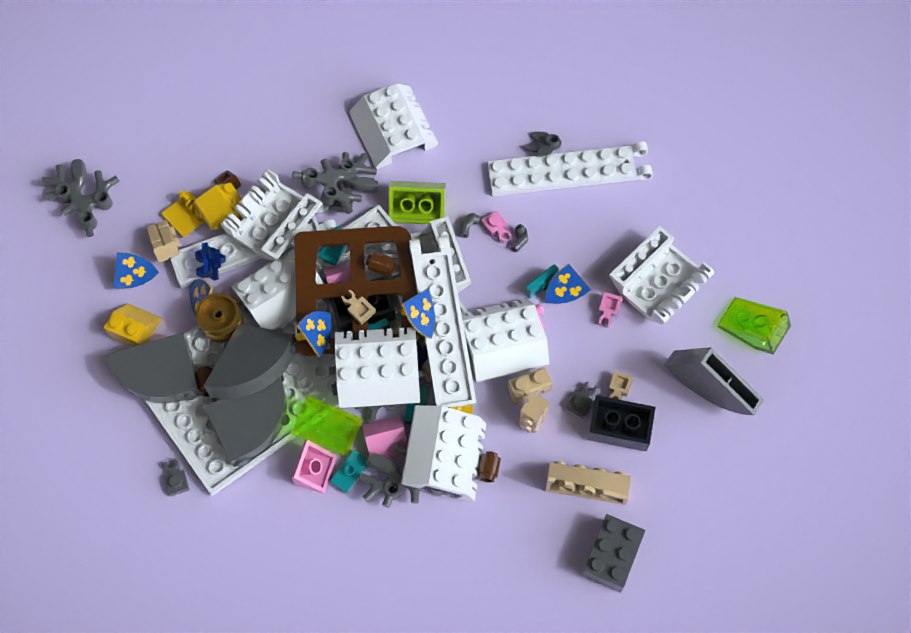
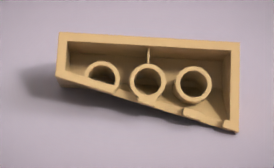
M555 461L549 465L545 491L626 505L629 497L631 476L620 471L610 473L602 468H594L592 470L586 469L583 465L568 466L564 462Z

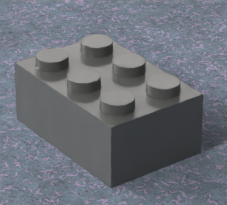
M606 514L582 576L621 593L645 530Z

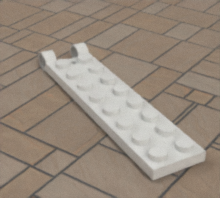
M637 142L630 146L488 161L492 196L648 180L653 177L651 166L643 165L635 169L633 159L635 156L642 157L648 153L646 142Z
M322 204L316 213L325 212L329 206ZM314 214L309 220L312 223H307L300 232L334 230L337 224L335 220H327L322 224H318ZM228 233L180 249L178 256L170 258L181 288L191 285L196 279L205 280L262 259V257L235 241ZM293 240L286 249L294 247L295 240Z
M448 235L438 236L440 252L428 254L421 253L419 239L409 240L417 293L419 294L428 289L434 305V332L432 339L425 337L435 404L436 406L448 408L475 405L477 402ZM430 260H434L435 263H434V264H430L429 261H430Z

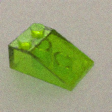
M735 297L717 326L754 349L774 355L790 329L791 323L788 311Z

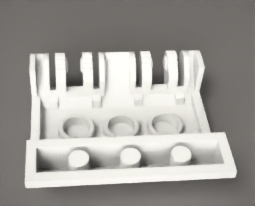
M394 84L364 95L349 111L367 153L377 169L392 164V155L424 144L425 151L438 145L433 131L427 130L429 123L419 103L414 102L416 97L413 95L410 86Z
M266 169L262 177L258 179V183L266 190L265 194L253 185L250 188L251 191H248L238 202L239 205L237 204L234 207L236 212L244 219L240 221L235 215L229 213L220 226L235 241L260 257L268 260H277L294 240L296 234L303 229L321 207L322 202L308 193L304 197L280 183L277 174Z
M449 217L430 221V229L410 234L411 240L419 239L422 254L440 252L438 236L448 235L458 293L471 284ZM393 242L381 243L383 251L391 253L388 256L396 261L391 275L392 279H399L401 274L396 245ZM397 294L399 296L398 298L402 306V296L400 294Z
M661 226L640 244L609 277L620 295L650 321L664 324L674 314L671 308L679 309L699 289L697 283L704 284L714 274V271L705 262H702L699 267L672 245L674 237Z
M295 247L281 254L277 260H271V262L249 274L247 278L241 279L238 283L236 282L230 286L233 294L242 301L260 328L277 330L296 318ZM316 271V283L324 284ZM318 299L316 301V304H318L324 299Z
M527 298L512 301L511 308L506 303H503L501 306L494 305L485 307L483 310L477 309L476 316L469 311L465 312V315L461 313L466 343L472 357L470 367L476 383L549 365L547 337L535 305Z
M407 327V334H404V328H399V337L393 338L391 328L387 329V336H384V329L367 330V337H364V330H359V340H353L351 331H347V338L344 337V332H335L339 408L420 403L416 330L414 327Z
M415 406L401 484L419 489L428 486L459 494L457 499L474 502L476 496L474 490H477V484L471 479L479 477L478 469L483 446L478 440H484L487 424L479 416L448 407Z

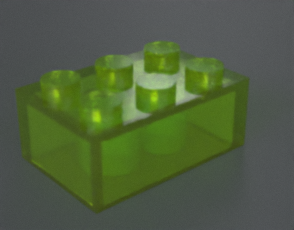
M307 395L290 434L303 440H309L324 449L347 457L363 419Z

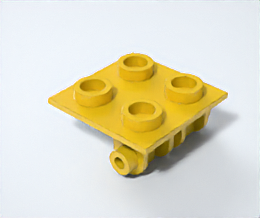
M182 190L178 193L179 200L161 214L184 238L203 224L205 220L193 204L197 198L191 192Z

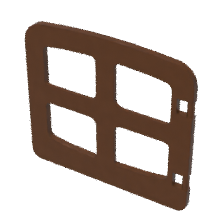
M385 226L303 231L295 236L297 325L307 314L317 311L316 301L318 299L340 298L342 296L351 299L352 296L349 295V290L354 292L357 300L361 297L367 300L372 295L400 294L402 296V303L418 294L409 248L411 235L403 227ZM369 243H395L399 257L401 277L393 280H367L365 277L364 245ZM349 245L350 280L345 283L317 284L316 262L318 249L322 246ZM402 315L401 328H404V334H407V327L413 326L407 316ZM352 316L353 340H359V330H364V337H367L368 320L361 325ZM399 333L393 334V338L399 337ZM330 338V349H325L323 354H335V338ZM306 339L297 341V349L300 355L317 356Z

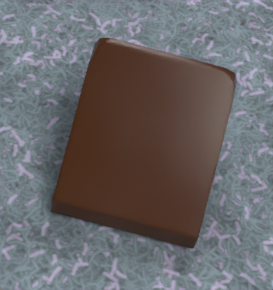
M228 170L214 180L216 185L232 183L236 190L241 187V183L236 175Z

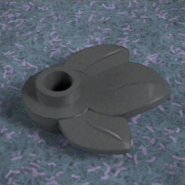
M537 131L532 132L535 141L526 145V149L529 151L538 152L539 156H547L553 150L561 147V140L556 134Z

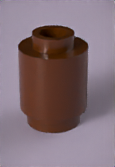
M374 251L372 255H368L366 265H368V270L384 276L387 274L391 276L396 261L392 260V257Z
M203 366L195 373L199 392L204 397H210L204 387L213 370L209 366Z
M487 451L486 454L481 455L478 469L479 480L494 483L498 477L501 458L498 457L497 453Z

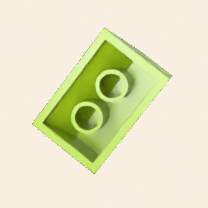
M391 181L389 185V217L395 223L430 224V221L444 218L446 183Z

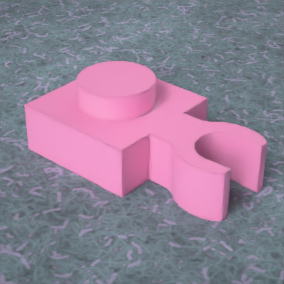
M497 210L481 220V223L490 235L494 236L497 234L502 244H504L502 236L506 235L511 239V233L505 229L507 228V223Z
M604 292L599 311L603 312V315L599 318V325H601L602 320L607 319L609 321L607 327L611 326V315H618L623 297Z

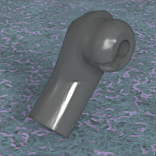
M470 213L461 221L460 237H469L470 226L480 222L479 215Z
M518 224L515 227L517 240L511 245L515 252H518L529 239L527 229L522 224Z

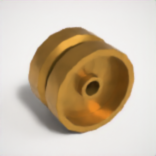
M214 293L206 296L196 309V319L204 335L209 340L217 343L228 342L237 325L243 324V317L236 301L231 296L223 293Z

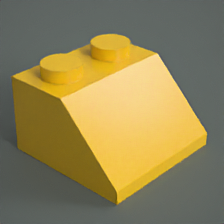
M232 183L215 185L193 202L211 230L222 228L220 224L227 218L229 213L235 215L240 221L244 219L234 209L237 204L239 205L238 202L242 198Z
M127 303L113 311L103 328L109 337L134 347L147 343L162 318Z

